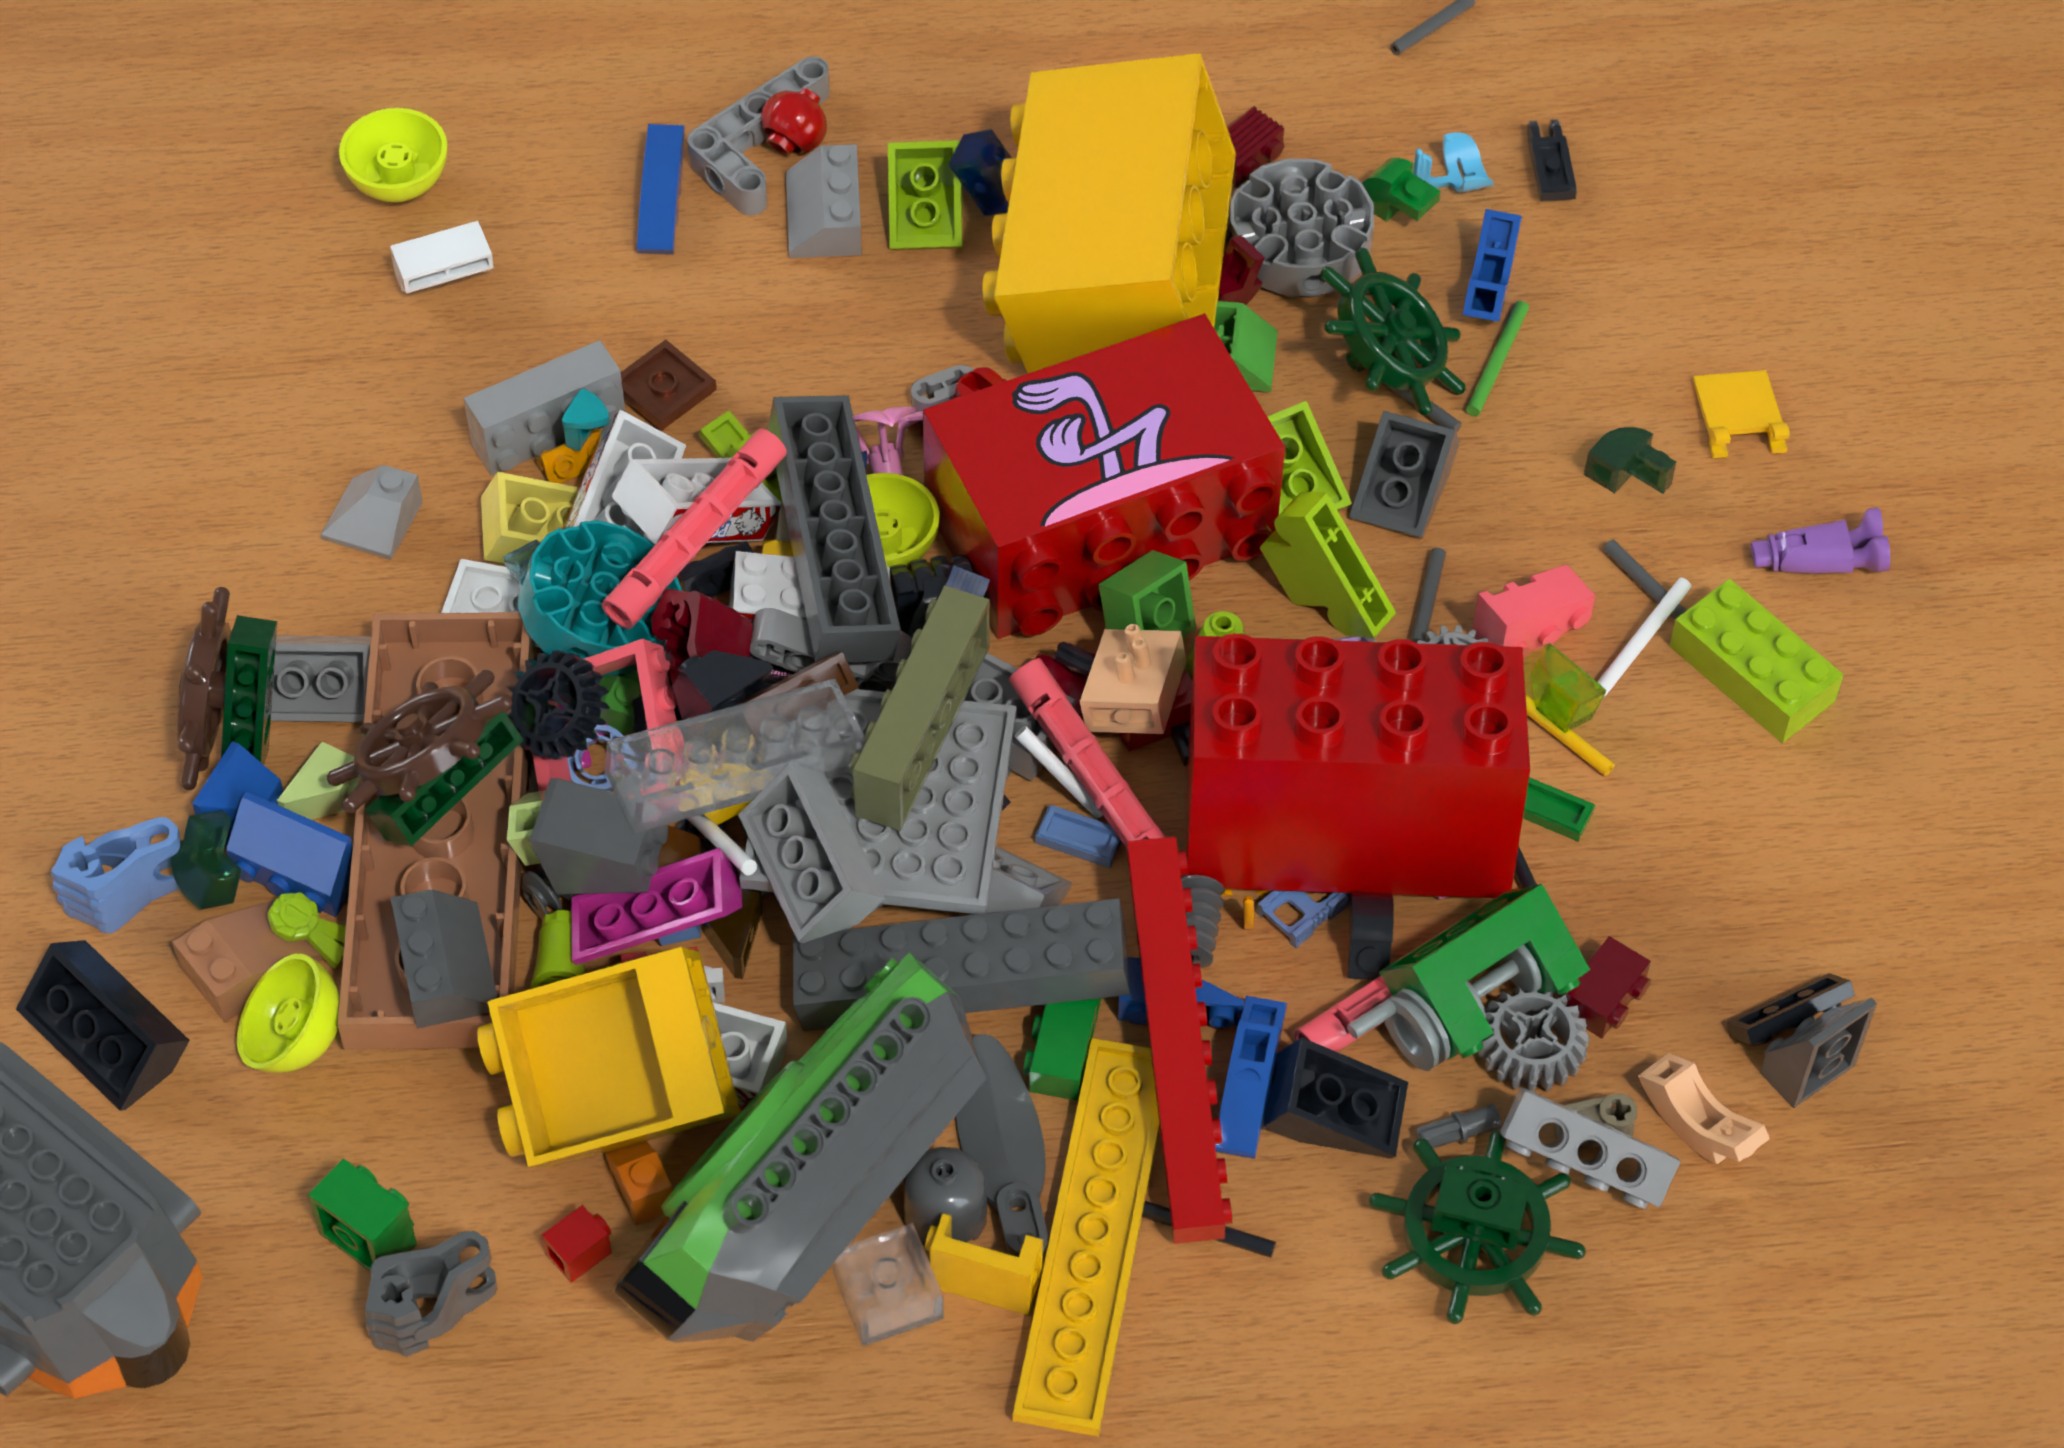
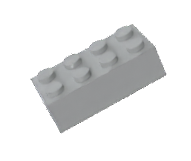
M601 340L464 397L471 445L491 476L497 472L510 470L517 464L540 456L542 450L546 449L549 451L566 444L562 418L581 389L592 392L603 402L609 413L610 420L620 409L625 412L621 371Z

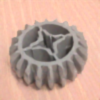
M1517 985L1513 989L1512 996L1502 991L1498 996L1497 1002L1490 1000L1485 1014L1486 1020L1494 1033L1482 1041L1484 1047L1478 1051L1479 1058L1486 1059L1485 1066L1487 1072L1498 1070L1497 1078L1499 1082L1509 1078L1512 1080L1514 1090L1522 1083L1527 1084L1528 1090L1532 1092L1535 1090L1536 1085L1539 1084L1548 1092L1553 1086V1081L1563 1087L1564 1083L1567 1082L1568 1076L1575 1077L1579 1071L1580 1064L1586 1059L1589 1036L1585 1032L1587 1027L1586 1019L1578 1018V1006L1566 1007V995L1555 999L1552 997L1553 992H1546L1545 994L1537 993V991L1524 993ZM1552 1027L1562 1037L1565 1047L1557 1042L1558 1037L1551 1032ZM1500 1031L1508 1035L1507 1040L1514 1045L1513 1050L1505 1044Z

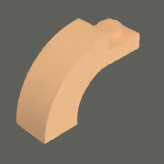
M1667 1053L1638 1075L1646 1094L1669 1127L1689 1147L1715 1164L1720 1163L1726 1157L1740 1162L1751 1156L1758 1147L1770 1139L1765 1125L1735 1114L1724 1107L1708 1090L1698 1073L1695 1063Z

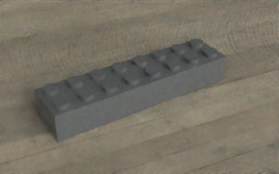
M849 395L773 397L768 431L777 436L787 450V455L776 466L815 662L836 651L843 652L847 662L894 661L901 630L855 421L852 418L853 412Z
M1119 898L845 929L806 943L798 942L796 936L793 935V1006L803 1031L830 1028L857 999L863 997L868 992L863 987L879 969H882L892 957L899 962L909 952L961 998L965 1013L1130 995L1126 923Z

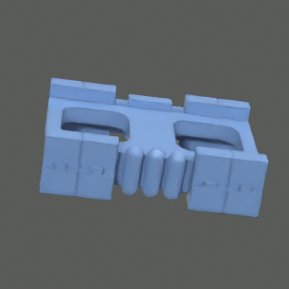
M1274 890L1258 903L1256 913L1261 918L1266 916L1291 939L1290 944L1297 948L1313 935V929H1317L1318 925H1322L1323 921H1327L1328 916L1333 919L1349 906V893H1332L1323 902L1317 903L1304 891L1278 892ZM1284 903H1291L1304 915L1293 926H1287L1274 914V911Z

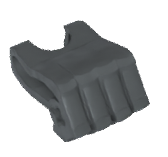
M464 1231L432 1248L397 1253L376 1259L370 1269L371 1279L368 1298L365 1303L366 1328L369 1330V1338L374 1341V1347L379 1350L399 1353L406 1357L429 1348L427 1340L450 1331L464 1315L490 1300L497 1291L495 1272L489 1266L492 1257L488 1240L476 1231ZM473 1246L480 1250L477 1256L463 1263L459 1261V1254L464 1248ZM476 1277L486 1280L485 1284L478 1289L468 1288ZM438 1298L433 1311L427 1316L422 1317L416 1299Z

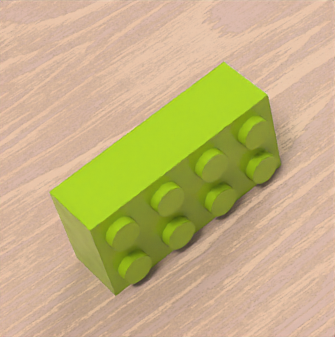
M1730 578L1675 619L1669 646L1782 744L1836 702L1844 674Z

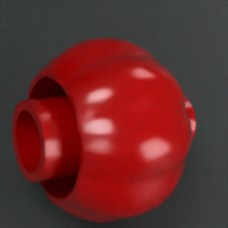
M802 88L800 92L785 90L772 95L763 106L761 114L762 127L765 133L769 135L766 139L767 143L779 152L789 156L793 151L806 153L817 148L824 140L827 132L826 116L818 104L821 100L820 97L807 88Z

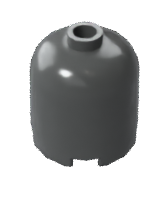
M938 1147L927 1150L906 1175L903 1219L908 1229L915 1235L916 1241L920 1245L925 1246L930 1227L932 1225L938 1227L942 1214L945 1213L952 1215V1239L967 1243L971 1239L975 1241L979 1238L986 1226L988 1211L986 1181L979 1163L969 1153L958 1148Z

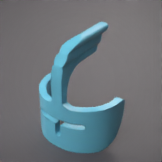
M1448 133L1444 135L1443 155L1448 173L1447 176H1431L1432 158L1423 153L1419 148L1415 151L1413 174L1435 188L1451 186L1458 193L1495 186L1493 180L1487 176L1484 170L1480 152L1474 139L1468 134ZM1457 161L1460 162L1464 178L1460 174Z

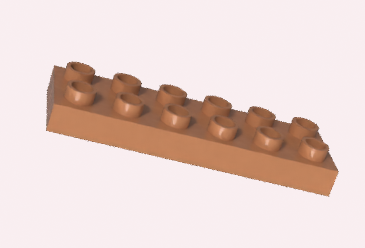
M520 612L373 614L364 724H376L402 703L420 695L423 685L427 682L436 683L438 688L450 686L464 688L483 670L492 671L495 679L476 698L479 705L502 694L509 695L512 698L513 693L506 686L517 684L518 679L514 672L519 670L526 672L525 660H534L535 641L526 632ZM511 708L505 711L507 715L511 712ZM518 745L412 847L386 841L365 812V809L380 795L373 794L356 810L337 1024L344 1049L479 1048L478 1027L492 1023L489 1013L417 1029L391 897L433 889L478 902L497 998L514 994L522 861L508 843L507 831L509 806L526 794L529 750L523 749ZM359 778L358 786L362 783V781H361L360 778Z

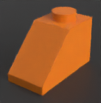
M645 1141L605 1152V1159L635 1225L663 1215L662 1205L673 1190L657 1152Z

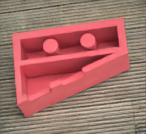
M1567 564L1532 575L1530 578L1532 583L1520 587L1515 582L1505 584L1503 588L1505 592L1491 595L1488 591L1478 593L1472 628L1476 630L1475 639L1487 638L1488 642L1499 646L1523 647L1524 660L1530 652L1541 646H1550L1565 632L1573 628L1579 629L1586 625L1592 617L1595 595Z

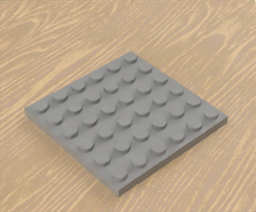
M856 689L768 736L762 764L764 768L762 791L790 763L824 772L885 896V899L880 904L970 914H986L1016 721V706L963 701L901 831L855 817V800L850 798L854 782L853 776L849 774L850 764L854 754L857 751L862 752L865 746V735L872 720L877 721L881 714L880 706L885 692ZM748 837L745 853L756 862L757 869L752 875H745L741 872L740 888L774 892Z

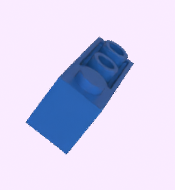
M1128 957L1130 995L1119 996L1118 1020L1129 1021L1133 1024H1146L1147 1017L1140 959ZM1202 979V988H1196L1195 990L1197 1002L1205 1001L1207 1024L1216 1028L1238 1026L1243 1012L1244 1000Z

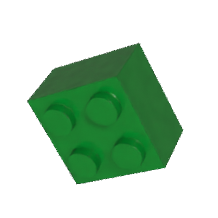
M343 1158L308 1194L319 1234L368 1271H370L373 1262L379 1257L409 1252L417 1245L413 1230L414 1222L410 1218L409 1202L396 1189L390 1188L386 1190L379 1185L373 1173L363 1165L359 1164L355 1167Z

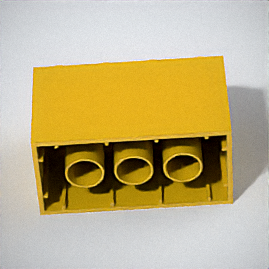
M1201 53L1031 72L1026 103L1014 104L1011 109V131L1014 142L1018 147L1017 158L1004 159L1002 164V187L1005 198L1009 202L1008 213L996 214L992 223L994 249L1000 259L999 268L994 271H986L983 277V299L987 313L990 316L1002 315L1005 320L1004 345L1009 362L1011 364L1023 363L1027 373H1031L1204 313L1214 327L1236 152Z

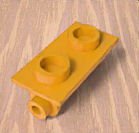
M595 428L580 451L566 447V444L549 451L546 449L542 450L540 456L536 457V461L540 470H545L548 482L560 484L584 474L603 428L599 430Z

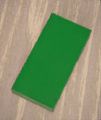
M1529 777L1523 819L1579 842L1594 813L1595 804Z

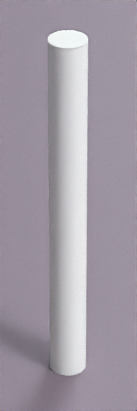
M1680 577L1593 686L1592 690L1597 696L1601 698L1606 697L1691 589L1692 585L1687 579Z
M689 802L683 804L681 808L682 815L716 848H721L726 857L743 874L752 875L756 871V862L713 821L708 819Z

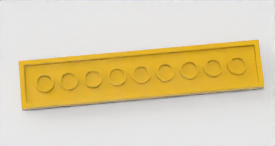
M1095 1038L1091 1039L1013 1411L1014 1422L1099 1437L1160 1128L1151 1051L1148 1047Z

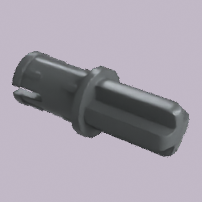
M1493 1103L1462 1114L1455 1111L1451 1113L1449 1118L1418 1127L1416 1130L1417 1139H1426L1433 1149L1457 1141L1464 1144L1467 1143L1470 1137L1492 1130H1499L1501 1128V1119Z

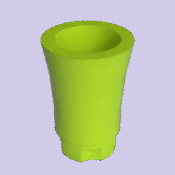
M556 910L554 913L546 914L543 917L542 928L539 931L536 967L530 989L586 974L585 963L575 965L572 961V911Z

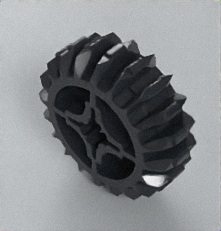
M555 650L551 654L545 652L538 653L537 661L532 659L525 660L526 672L520 670L514 672L518 679L517 684L506 686L513 693L511 712L507 716L523 738L519 745L523 749L530 750L535 756H545L552 760L560 759L561 756L567 758L574 757L576 749L580 751L588 750L586 739L594 740L599 738L594 730L596 725L602 726L607 724L600 717L601 711L610 708L607 703L601 701V698L609 692L606 687L599 685L604 677L599 672L593 671L594 665L590 661L580 658V655L571 652L568 654ZM548 701L557 702V704L564 706L565 709L556 708V706L549 704Z

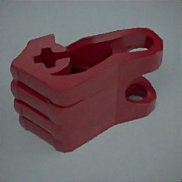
M664 590L658 606L652 614V634L661 641L665 639V658L667 661H670L669 672L672 684L675 683L680 674L679 666L695 654L701 658L712 650L744 657H749L753 625L748 618L739 614L730 606L724 605L713 597H707L699 591ZM736 711L728 717L733 718L735 716H738L739 714Z

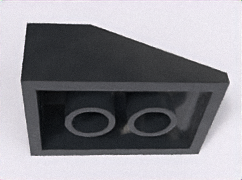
M1301 1037L1277 1053L1263 1127L1302 1143L1392 1159L1396 1157L1408 1082Z

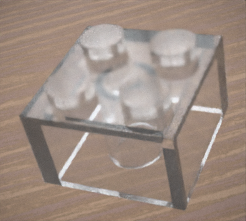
M913 1223L851 1243L833 1263L834 1277L862 1347L943 1319V1294Z

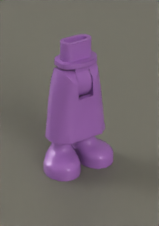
M1878 507L1868 508L1863 514L1860 526L1848 531L1846 521L1843 519L1779 532L1775 536L1768 534L1767 540L1751 541L1750 545L1755 568L1771 566L1772 571L1778 572L1782 570L1789 573H1853L1854 568H1866L1875 572L1889 571L1890 546L1887 536H1883L1882 515Z

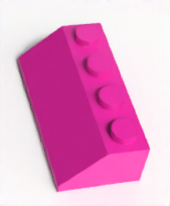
M717 848L658 868L656 875L652 876L648 892L594 893L573 896L572 961L575 965H579L737 911L742 908L740 874L721 848Z

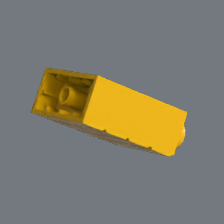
M678 947L487 1001L492 1023L478 1027L477 1036L480 1053L491 1075L505 1072L512 1105L498 1109L499 1130L508 1154L511 1157L525 1154L528 1167L550 1168L647 1140L738 1116L741 1112L699 951Z

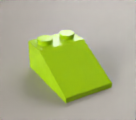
M960 140L889 142L890 250L963 248V160Z
M1307 400L1267 416L1285 445L1279 515L1301 492H1327L1337 511L1352 505Z

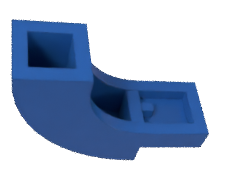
M1489 209L1485 210L1473 272L1469 280L1462 315L1500 321L1522 220L1521 215Z

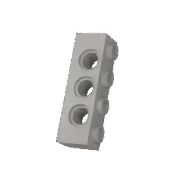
M1520 1087L1500 1131L1501 1135L1509 1140L1506 1147L1530 1157L1532 1150L1548 1157L1545 1162L1546 1165L1565 1174H1569L1571 1168L1586 1174L1584 1182L1607 1192L1610 1185L1625 1192L1622 1199L1643 1209L1647 1208L1648 1203L1657 1207L1661 1206L1681 1162L1676 1156L1523 1087ZM1549 1122L1557 1123L1560 1127L1558 1139L1550 1144L1540 1142L1538 1136L1540 1128ZM1586 1140H1594L1599 1146L1597 1156L1590 1161L1580 1160L1577 1154L1578 1147ZM1627 1157L1636 1159V1173L1630 1178L1618 1177L1616 1172L1618 1163Z

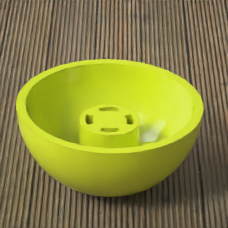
M406 108L382 109L363 116L347 129L340 142L339 156L347 177L361 192L380 201L403 202L424 194L439 179L446 163L447 140L441 126L422 112Z
M895 473L868 474L866 476L886 566L906 564L908 568L910 567V561L921 559L935 540L940 515L936 499L924 485L910 477Z
M301 953L286 956L270 967L253 988L243 1008L237 1032L238 1052L242 1061L247 1066L268 1073L296 1071L310 1065L321 1057L334 1040L338 1031L340 996L331 975L316 960Z

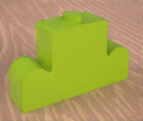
M1299 493L1275 519L1274 526L1276 530L1260 546V550L1293 604L1327 607L1328 619L1339 632L1347 636L1375 638L1396 614L1395 609L1328 493Z

